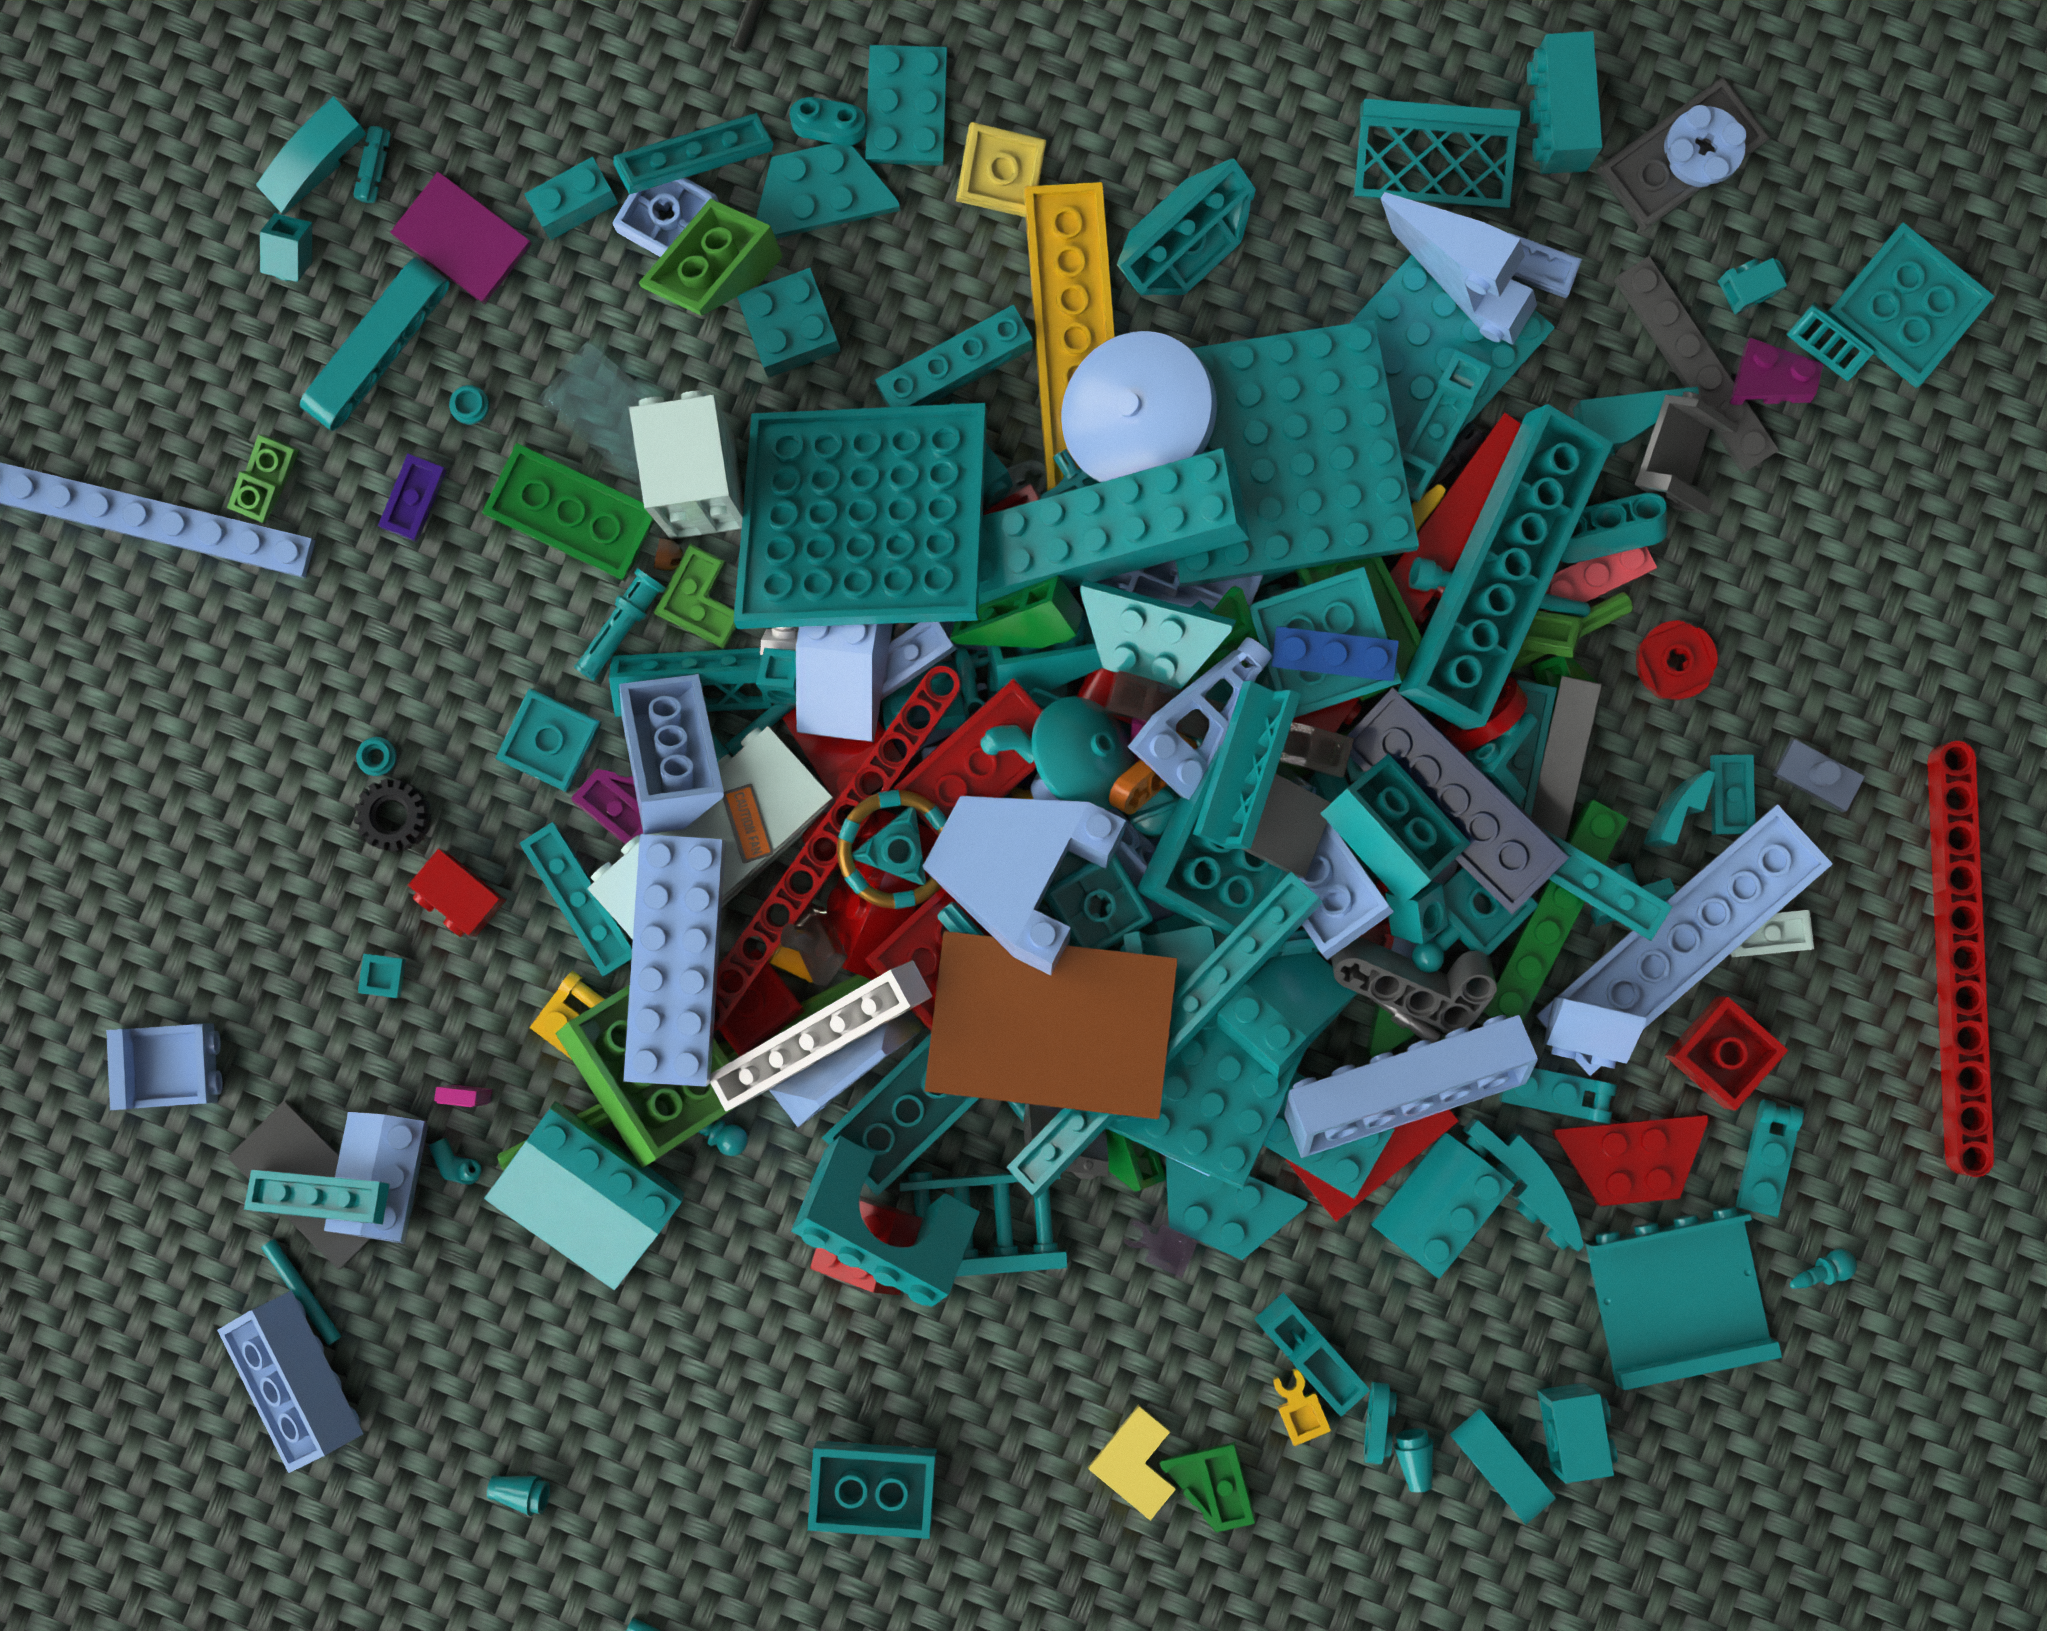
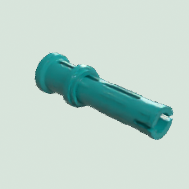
M639 568L634 572L636 578L624 595H618L615 599L614 605L617 607L610 618L600 629L583 656L574 665L576 670L592 681L596 680L604 665L614 654L635 622H640L646 618L647 614L645 611L659 592L663 593L666 589Z

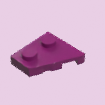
M596 769L572 796L571 800L574 804L625 845L635 836L643 834L633 776L624 777L617 775L615 772Z

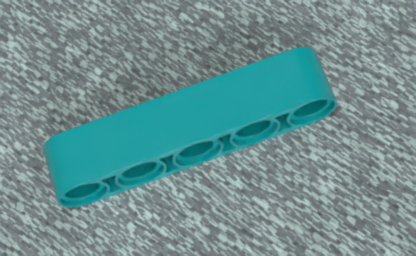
M419 257L410 260L305 391L300 400V408L330 431L340 428L444 298L449 289L450 281Z

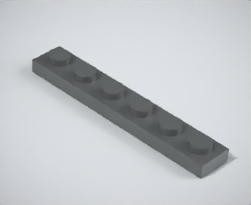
M1650 256L1616 276L1613 281L1685 388L1698 386L1699 395L1707 399L1705 404L1725 410L1727 412L1725 417L1739 425L1737 433L1713 431L1741 473L1744 474L1778 452V448L1746 400L1742 405L1729 403L1734 382Z

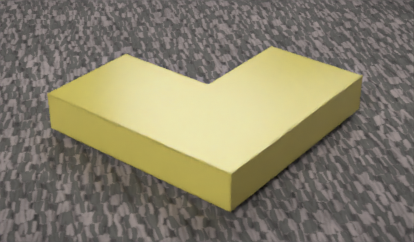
M1138 1404L1091 1462L1088 1469L1151 1521L1176 1490L1175 1486L1146 1463L1170 1433V1430Z

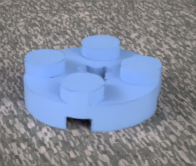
M1704 105L1692 107L1676 119L1665 138L1664 151L1665 154L1667 152L1671 171L1682 182L1695 187H1708L1710 184L1725 181L1737 170L1744 158L1746 130L1732 115L1720 108L1706 107ZM1696 139H1709L1714 147V152L1708 151L1705 156L1698 153L1700 146L1695 143Z

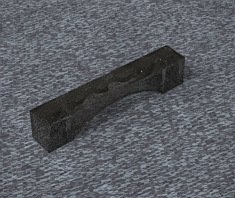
M1118 670L1114 673L1104 712L1146 724L1153 714L1183 690ZM1205 697V700L1218 712L1224 709L1226 703ZM1199 709L1192 710L1178 721L1176 732L1204 740L1210 726L1209 719ZM1292 722L1279 762L1332 778H1343L1354 738Z

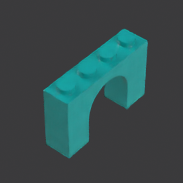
M839 1136L824 1150L791 1232L801 1236L802 1240L809 1246L823 1248L838 1256L839 1261L850 1267H858L873 1275V1278L878 1283L885 1286H893L903 1291L915 1303L933 1307L947 1297L951 1291L980 1212L945 1193L928 1206L913 1246L901 1248L883 1243L865 1225L859 1206L860 1193L875 1154Z

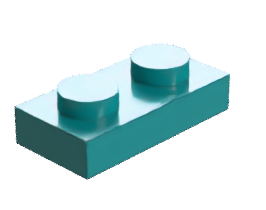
M1754 755L1710 756V771L1716 773L1711 787L1712 835H1742L1755 823Z

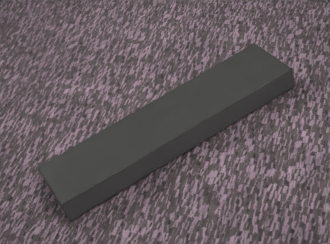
M1562 676L1531 814V817L1542 828L1565 840L1568 838L1603 687L1601 683L1569 676Z

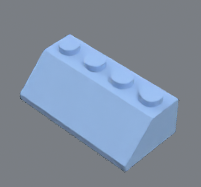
M699 674L619 684L622 721L643 834L685 829L724 797Z
M292 1290L247 1312L217 1330L288 1473L329 1454L363 1435L359 1426L358 1414L349 1406L341 1390V1381L338 1375L331 1370L323 1354V1345L320 1339L313 1334L306 1320L305 1309L301 1302L295 1298Z

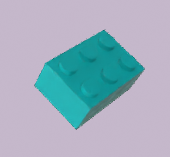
M1594 32L1546 34L1539 48L1534 50L1532 62L1527 64L1528 86H1534L1535 100L1530 101V122L1537 125V138L1533 139L1532 144L1534 162H1539L1540 174L1587 172L1602 149Z
M1389 753L1320 813L1403 905L1471 844Z
M817 1441L813 1448L807 1531L929 1539L932 1526L937 1449Z

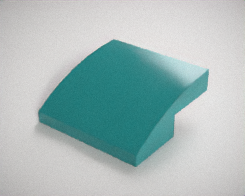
M1707 770L1690 776L1683 781L1660 807L1649 827L1643 844L1657 849L1677 844L1685 816L1704 811L1716 773Z

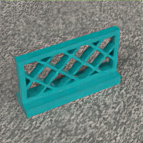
M1364 99L1360 104V129L1353 197L1381 199L1384 192L1423 203L1509 209L1517 129L1520 127L1521 111ZM1369 127L1384 128L1394 140L1379 154L1367 142ZM1393 129H1403L1406 131L1398 136ZM1413 130L1423 131L1433 143L1417 158L1402 141ZM1432 132H1441L1445 134L1442 135L1439 139H1437ZM1452 133L1462 134L1472 146L1456 161L1441 144ZM1471 135H1479L1484 137L1481 138L1478 142H1476ZM1490 136L1507 138L1506 153L1494 164L1480 145ZM1398 144L1412 162L1395 176L1381 157ZM1436 147L1449 162L1450 166L1434 179L1421 164L1420 160ZM1475 150L1489 169L1473 182L1459 166V163ZM1367 151L1373 159L1365 165ZM1505 161L1504 174H1502L1497 167ZM1374 163H1377L1390 179L1380 190L1363 188L1364 172ZM1414 165L1429 182L1419 193L1408 192L1398 180ZM1453 168L1468 185L1457 196L1447 195L1437 183ZM1491 172L1502 183L1501 199L1486 198L1476 186ZM1394 183V185L1399 189V191H1390L1386 189H1388ZM1433 187L1438 194H1428L1425 192ZM1472 190L1477 197H1466L1464 195Z

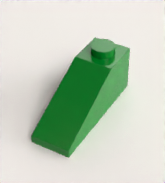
M1058 575L979 605L978 620L955 621L950 639L954 644L1044 648L1055 643H1065L1077 636L1083 609Z

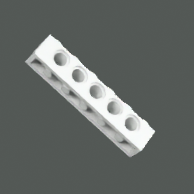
M912 960L889 970L711 1073L710 1083L724 1110L729 1111L752 1100L933 996Z

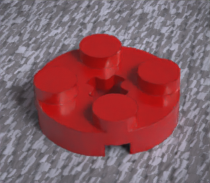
M1675 620L1662 623L1646 634L1636 648L1635 662L1641 682L1654 696L1659 699L1676 701L1691 698L1707 688L1713 677L1714 669L1717 668L1718 654L1715 644L1707 632L1684 621ZM1671 650H1674L1677 655H1685L1686 661L1681 664L1682 671H1677L1675 667L1668 666L1667 660L1670 658L1669 652Z

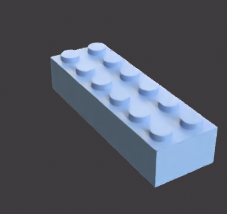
M640 834L623 1082L707 1086L710 1084L726 840Z
M1499 1015L1485 1021L1483 1027L1471 1031L1467 1027L1459 1028L1448 1033L1445 1036L1446 1039L1432 1044L1430 1040L1419 1041L1409 1046L1407 1052L1393 1056L1392 1052L1383 1053L1372 1058L1368 1065L1355 1068L1354 1065H1346L1333 1071L1331 1077L1319 1081L1315 1077H1311L1297 1082L1293 1085L1294 1089L1289 1091L1284 1115L1300 1157L1304 1158L1525 1085L1538 1058L1520 1016L1517 1015L1507 1019L1506 1015Z

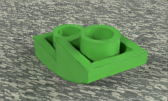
M258 434L246 471L239 472L227 508L259 522L266 523L284 489L299 449L265 434Z

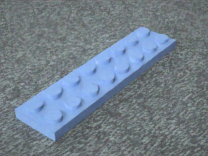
M1777 804L1665 901L1673 907L1652 941L1632 930L1556 997L1645 1017L1647 1019L1644 1028H1646L1826 871L1832 863ZM1553 1000L1535 1015L1546 1028ZM1576 1053L1574 1060L1589 1076L1601 1067L1591 1063L1592 1055Z

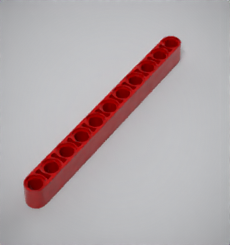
M937 666L924 676L718 967L715 1005L720 1011V1017L714 1023V1031L729 1020L839 865L837 848L836 854L831 860H824L816 852L817 842L825 837L831 839L837 847L838 836L843 826L839 819L841 808L847 804L856 807L860 802L872 796L862 786V780L867 773L874 771L882 777L883 788L880 792L893 789L959 696L962 689V681L955 670L947 666ZM940 673L949 674L954 681L953 690L945 696L937 695L932 688L934 677ZM916 706H924L930 713V722L925 728L916 729L909 722V713ZM895 738L902 740L907 747L905 758L899 762L891 761L885 752L887 743ZM877 810L873 811L861 822L854 842ZM799 870L806 871L812 876L813 886L807 893L798 891L793 885V877ZM775 903L783 904L789 910L790 918L785 925H777L771 920L770 909ZM752 936L762 938L766 944V953L761 958H755L748 953L747 942ZM728 969H734L742 975L743 985L740 990H731L725 985L724 974Z
M1953 741L1938 745L1932 749L1927 761L1944 1150L1946 1164L1951 1171L1956 1174L1981 1177L1989 1173L1993 1167L1994 1143L1976 756L1972 747L1963 741ZM1948 750L1957 756L1958 765L1955 770L1950 769L1945 762V754ZM1949 790L1955 791L1959 796L1960 803L1956 810L1947 803ZM1952 829H1955L1961 835V845L1958 849L1953 848L1949 843L1948 837ZM1955 868L1963 876V884L1959 889L1955 888L1950 880L1951 873ZM1957 908L1965 916V923L1960 929L1952 921V914ZM1958 948L1963 949L1967 956V961L1963 968H1959L1954 962V953ZM1960 988L1965 989L1969 997L1968 1003L1964 1008L1959 1007L1956 1002V993ZM1962 1028H1966L1971 1037L1970 1043L1965 1048L1960 1046L1957 1039L1958 1033ZM1964 1068H1968L1972 1074V1082L1967 1088H1964L1959 1080L1960 1073ZM1966 1108H1970L1974 1114V1121L1968 1128H1965L1961 1121V1115ZM1972 1148L1975 1152L1976 1160L1973 1166L1966 1168L1963 1163V1154L1967 1149Z

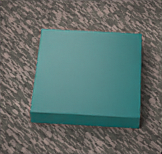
M529 688L495 759L568 793L602 722Z

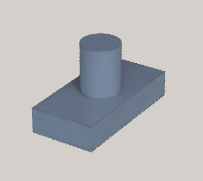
M1795 739L1789 742L1773 773V776L1841 812L1848 810L1865 777Z

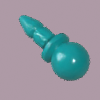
M721 1119L715 1125L711 1123L697 1132L706 1137L709 1136L708 1145H717L719 1151L727 1156L741 1154L748 1143L747 1134L742 1127L735 1124L725 1125V1122Z
M1835 1249L1828 1253L1826 1257L1817 1259L1815 1267L1808 1269L1806 1272L1799 1273L1789 1285L1793 1289L1808 1288L1822 1281L1827 1285L1834 1284L1836 1281H1846L1856 1273V1258L1845 1249Z

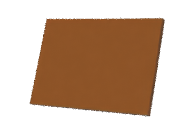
M944 931L924 1091L1159 1119L1177 958L1067 945L1052 975H1049L1014 958L994 937Z

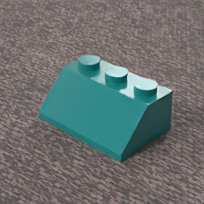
M1445 1132L1439 1137L1370 1225L1433 1276L1440 1279L1514 1184L1484 1159Z

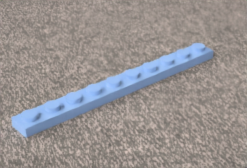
M0 462V504L306 578L315 545V540L312 538Z

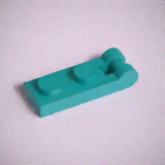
M1533 1068L1527 1083L1500 1092L1499 1102L1610 1124L1612 1112H1609L1611 1096H1616L1617 1085ZM1585 1091L1596 1093L1593 1108L1582 1106Z
M1761 1100L1735 1204L1736 1207L1778 1218L1797 1134L1803 1122L1804 1111L1802 1108L1789 1106L1786 1109L1776 1106L1774 1101ZM1772 1122L1783 1124L1780 1136L1769 1133Z

